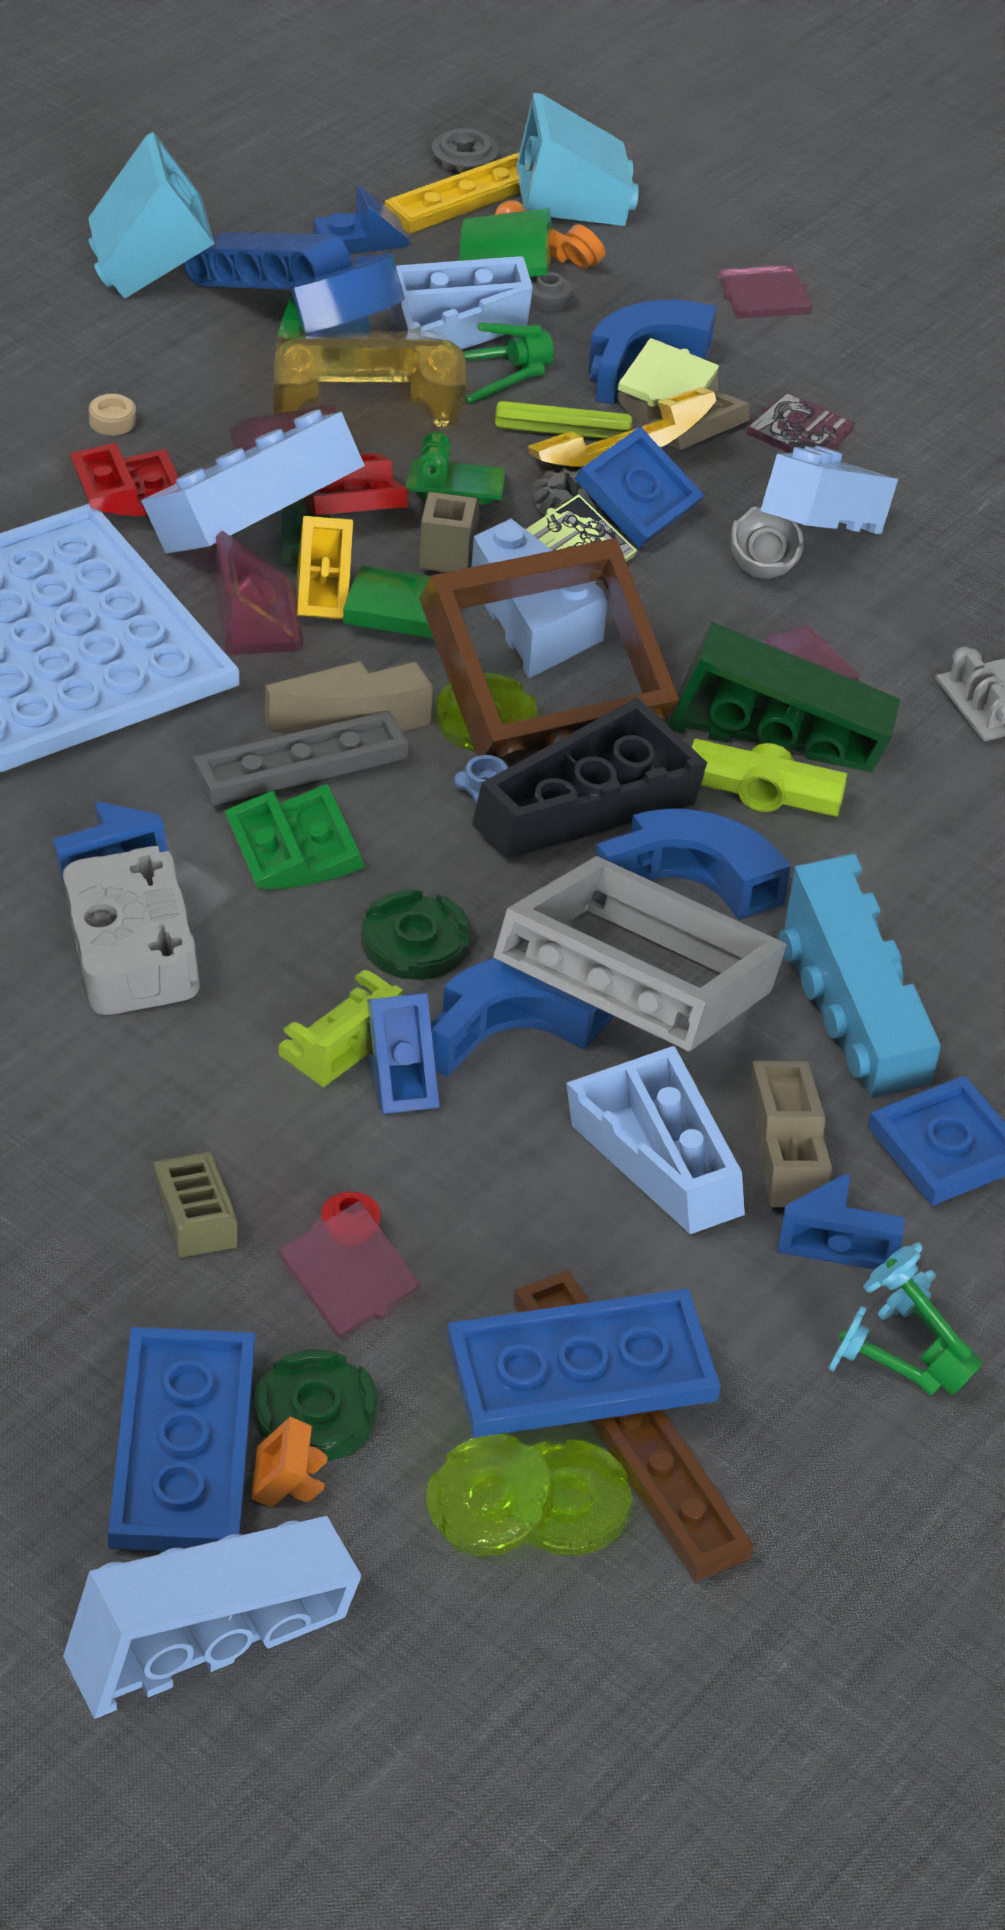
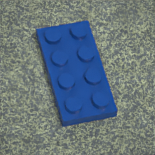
M689 1288L450 1322L447 1325V1341L473 1438L716 1402L719 1399L721 1385Z
M131 1327L108 1529L109 1549L166 1551L171 1548L186 1549L216 1542L228 1535L241 1534L255 1356V1333Z

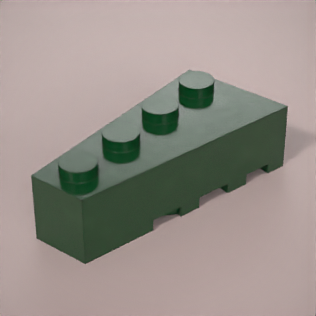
M711 622L677 692L679 701L672 709L667 725L674 732L684 734L685 728L709 732L708 739L729 743L730 737L759 742L760 744H776L785 749L803 751L808 760L872 773L892 738L901 699L725 626Z

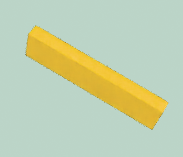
M519 153L385 200V206L397 215L403 229L410 234L520 194L519 176L516 169Z

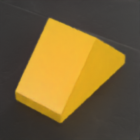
M303 516L297 569V616L343 620V609L349 594L353 520Z

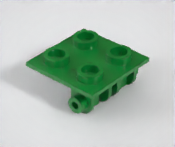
M438 431L431 432L425 436L419 459L412 458L406 483L407 491H415L418 497L427 499L428 492L477 498L479 504H490L492 499L502 500L506 468L449 462L451 447L449 438L444 433Z

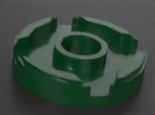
M408 889L393 892L373 902L366 911V918L362 922L361 946L367 959L385 973L401 979L425 980L443 976L458 967L467 955L470 923L464 910L450 898L437 893L436 899L423 896V890Z
M307 1349L283 1356L273 1363V1370L268 1372L264 1379L263 1375L261 1376L255 1387L254 1421L264 1440L289 1417L311 1425L310 1446L324 1452L327 1455L328 1462L350 1455L367 1442L376 1426L378 1391L370 1373L360 1364L359 1369H357L354 1365L347 1363L346 1356L329 1350Z

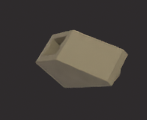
M428 492L421 521L420 569L436 570L445 573L469 568L473 550V538L477 532L481 510L477 498Z

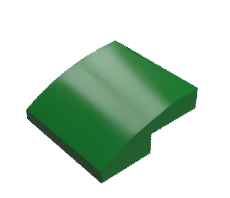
M549 208L463 219L459 261L523 256L529 277L548 275L551 261L548 241L552 227Z
M363 565L358 571L343 609V624L433 638L419 600L431 576Z
M328 783L280 804L272 790L224 811L258 889L293 888L328 881L365 868L360 852Z

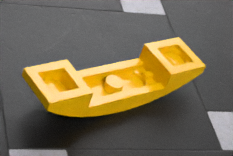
M698 387L660 400L658 404L662 420L641 427L659 447H662L686 432L708 412L717 401L715 393L709 389ZM636 429L586 446L583 436L570 431L529 445L528 449L531 456L541 461L556 465L584 467Z

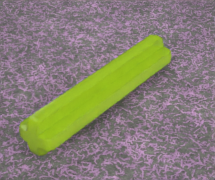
M500 401L496 406L495 426L499 429L557 435L572 431L586 438L606 439L630 431L632 429V416L625 413Z

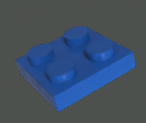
M641 426L581 468L574 478L638 548L642 547L694 508L705 496Z
M965 1075L870 1113L868 1129L931 1206L1005 1177V1121Z

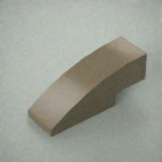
M358 661L265 685V725L269 731L292 734L389 711L401 732L430 726L433 686L416 661L373 673H368L362 662Z
M752 1061L756 1129L768 1202L770 1207H785L787 1204L831 1181L832 1165L823 1138L825 1115L808 1061Z

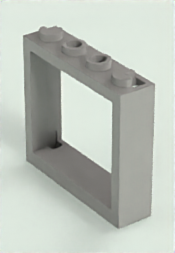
M595 856L508 907L493 958L690 1052L772 991L787 944L603 858ZM597 890L607 895L605 905L592 900L594 891ZM585 911H589L721 974L699 988L566 925V923ZM528 947L526 953L521 951ZM680 1013L689 1017L688 1023L690 1025L688 1031L677 1026Z

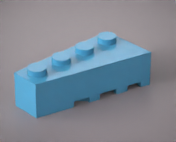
M854 853L795 866L784 930H781L779 933V940L787 944L783 957L787 962L793 963L801 977V984L806 997L809 1000L814 999L821 1011L828 1035L832 1039H837L846 1054L850 1073L854 1078H860L869 1096L874 1098L932 1084L941 1045L914 984L905 986L902 984L903 969L900 961L902 957L894 940L883 942L875 918L879 916L881 910L873 892L862 894L856 878L861 874L862 867Z

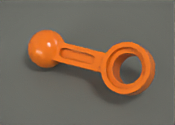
M509 200L498 206L495 215L527 211V209L520 202ZM576 224L565 235L551 228L548 241L550 253L560 263L563 264L569 259L577 267L587 269L589 266L595 267L606 256L602 242L585 226Z

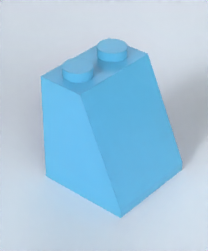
M533 93L516 165L522 202L527 211L549 208L550 216L553 218L625 226L629 209L634 210L636 208L639 188L638 184L632 181L633 161L627 159L624 142L545 95Z
M154 132L143 139L88 218L92 237L88 241L98 258V262L94 264L96 272L107 287L114 285L124 299L215 244L201 194Z

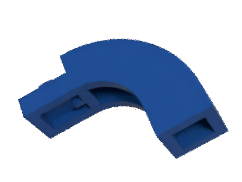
M393 252L376 257L368 254L353 258L354 265L290 284L302 330L308 334L380 312L402 302L405 297Z
M653 300L629 305L604 318L594 329L591 337L588 372L591 373L590 381L597 383L595 401L614 404L619 391L618 385L620 380L650 338L679 350L687 349L689 354L706 360L713 342L717 306L686 300Z
M662 809L633 815L631 833L598 843L596 848V856L648 880L669 877L683 878L705 885L720 896L738 920L784 905L791 865L773 844L762 835L740 822L721 815L690 809Z
M495 958L464 970L444 986L443 1011L431 1023L436 1072L448 1078L484 1039L499 1031L512 1028L543 1030L585 1050L610 1023L614 1015Z

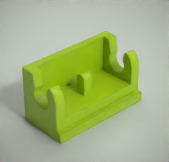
M361 971L355 976V980L361 986L367 987L372 994L370 995L369 992L356 987L349 993L348 999L310 1027L306 1028L300 1023L291 1022L283 1030L293 1039H285L279 1044V1056L324 1088L373 1051L367 999L403 995V989L396 984L391 986L370 971Z

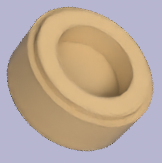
M101 395L89 404V424L94 431L103 435L116 436L125 434L136 425V406L132 400L123 395Z

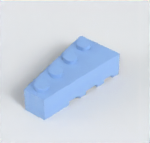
M317 409L293 420L296 428L285 433L280 428L255 439L257 446L245 452L243 448L231 451L217 458V465L206 470L200 468L177 478V484L142 499L141 501L165 554L211 546L365 466L342 412L323 416L321 410Z
M328 1516L302 1522L296 1520L288 1521L276 1528L246 1535L232 1534L216 1542L186 1549L171 1548L159 1555L130 1562H111L99 1569L89 1571L63 1658L93 1718L96 1719L117 1710V1703L114 1698L143 1687L147 1697L173 1688L171 1676L188 1668L206 1662L210 1672L234 1663V1659L243 1654L255 1641L262 1639L267 1649L345 1618L362 1575Z

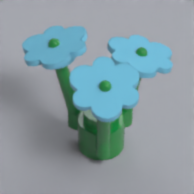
M920 1242L910 1247L904 1246L892 1254L885 1263L877 1267L870 1274L871 1278L864 1284L863 1288L867 1293H870L880 1286H886L890 1291L900 1286L902 1287L887 1299V1304L879 1311L878 1316L882 1320L899 1313L904 1318L913 1313L919 1317L937 1338L919 1358L928 1367L923 1371L865 1340L870 1329L860 1324L867 1309L861 1306L848 1330L840 1332L839 1339L841 1343L828 1369L834 1372L842 1356L853 1361L857 1353L860 1352L916 1382L930 1396L941 1386L952 1397L985 1361L958 1337L929 1300L931 1293L928 1289L931 1286L930 1282L936 1277V1274L929 1270L926 1273L922 1271L914 1275L918 1270L915 1263L921 1255L919 1253L923 1249Z

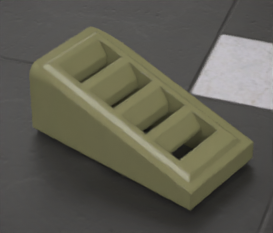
M211 1152L153 1162V1172L178 1258L237 1248V1220ZM202 1184H205V1185H206V1186H204V1187L192 1188V1189H187V1190H181V1191H177V1190H176V1189H180V1188H186V1187L197 1186V1185H202ZM208 1198L210 1199V1200H206V1201H200V1202H195V1203H189V1204H183V1205H182V1203H186V1202H192V1201L203 1200V1199H208ZM214 1212V1214H209V1215H203V1216H198V1217L187 1218L188 1216H194V1215H199V1214H205V1213Z

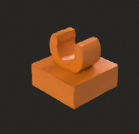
M289 1417L257 1446L250 1499L273 1508L289 1493L300 1501L310 1502L324 1490L325 1483L313 1479L307 1474L316 1473L327 1463V1455L318 1448L310 1446L311 1425Z

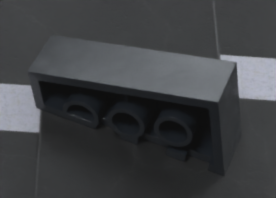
M637 697L481 782L472 825L507 859L632 823L633 815L662 809H680L694 805L708 762Z

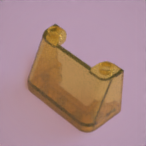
M304 331L285 332L274 341L271 351L272 425H295L293 420L296 419L297 413L303 405L308 402L318 403V382H410L411 404L422 403L427 406L433 414L434 426H457L466 389V362L464 354L449 337L437 332L316 331L308 334Z

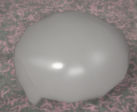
M751 507L741 518L733 522L731 529V554L739 568L754 578L771 579L787 573L799 561L804 548L802 530L794 521L760 511L761 508Z

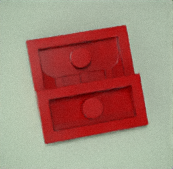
M117 443L70 453L71 462L90 508L103 512L130 516H148L141 500L177 484L176 479L179 478L166 449L123 458Z
M378 452L360 454L365 466L303 497L301 500L314 515L408 507L407 487L393 480L391 459Z

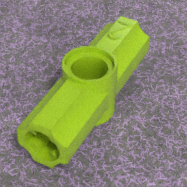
M694 739L692 748L708 762L701 786L739 794L741 801L747 807L758 812L775 811L783 804L838 817L846 787L847 773L794 761L790 752L776 744L764 743L748 751Z

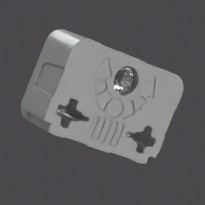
M151 846L113 855L81 859L66 866L63 871V879L69 915L89 1005L93 1011L102 1015L119 1014L185 1001L198 993L200 980L193 935L190 933L187 912L181 888L178 886L175 865L170 851L160 852L158 846Z

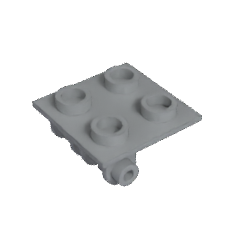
M966 646L957 649L952 656L954 662L951 672L936 675V680L983 742L1004 737L1005 658L983 663L982 656L976 649H969Z

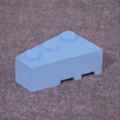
M523 256L396 266L405 299L388 308L404 370L505 335L479 331L477 324L480 322L527 326L533 287Z
M805 446L804 449L794 447L793 453L777 454L760 511L807 526L837 529L839 522L847 524L846 529L860 532L861 528L875 534H882L898 479L841 462L843 453L821 446H815V448Z
M509 519L474 536L472 567L552 550L513 519ZM594 582L484 604L491 618L499 620L505 630V641L510 649L516 648L522 658L523 670L528 679L604 641L608 602L603 589Z
M675 1046L566 1083L572 1127L689 1234L745 1215L742 1171Z

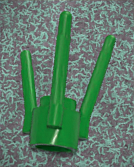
M480 322L477 324L479 331L514 335L516 337L509 340L508 346L466 350L447 355L449 362L508 356L513 366H519L522 369L468 394L465 397V401L470 404L529 377L544 375V367L552 364L554 346L550 334L547 330H541L539 324L518 326Z

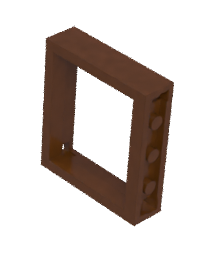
M617 538L435 574L430 577L419 597L477 756L491 755L500 759L508 758L509 763L524 757L528 752L543 749L637 697L663 722H666V717L679 701ZM600 581L642 694L502 724L460 609Z

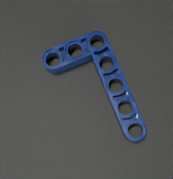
M222 232L213 236L214 245L183 263L189 278L199 286L291 290L290 284L352 266L346 245L339 237L332 234ZM367 316L308 333L317 363L322 371L330 377H338L372 360L375 356V342Z

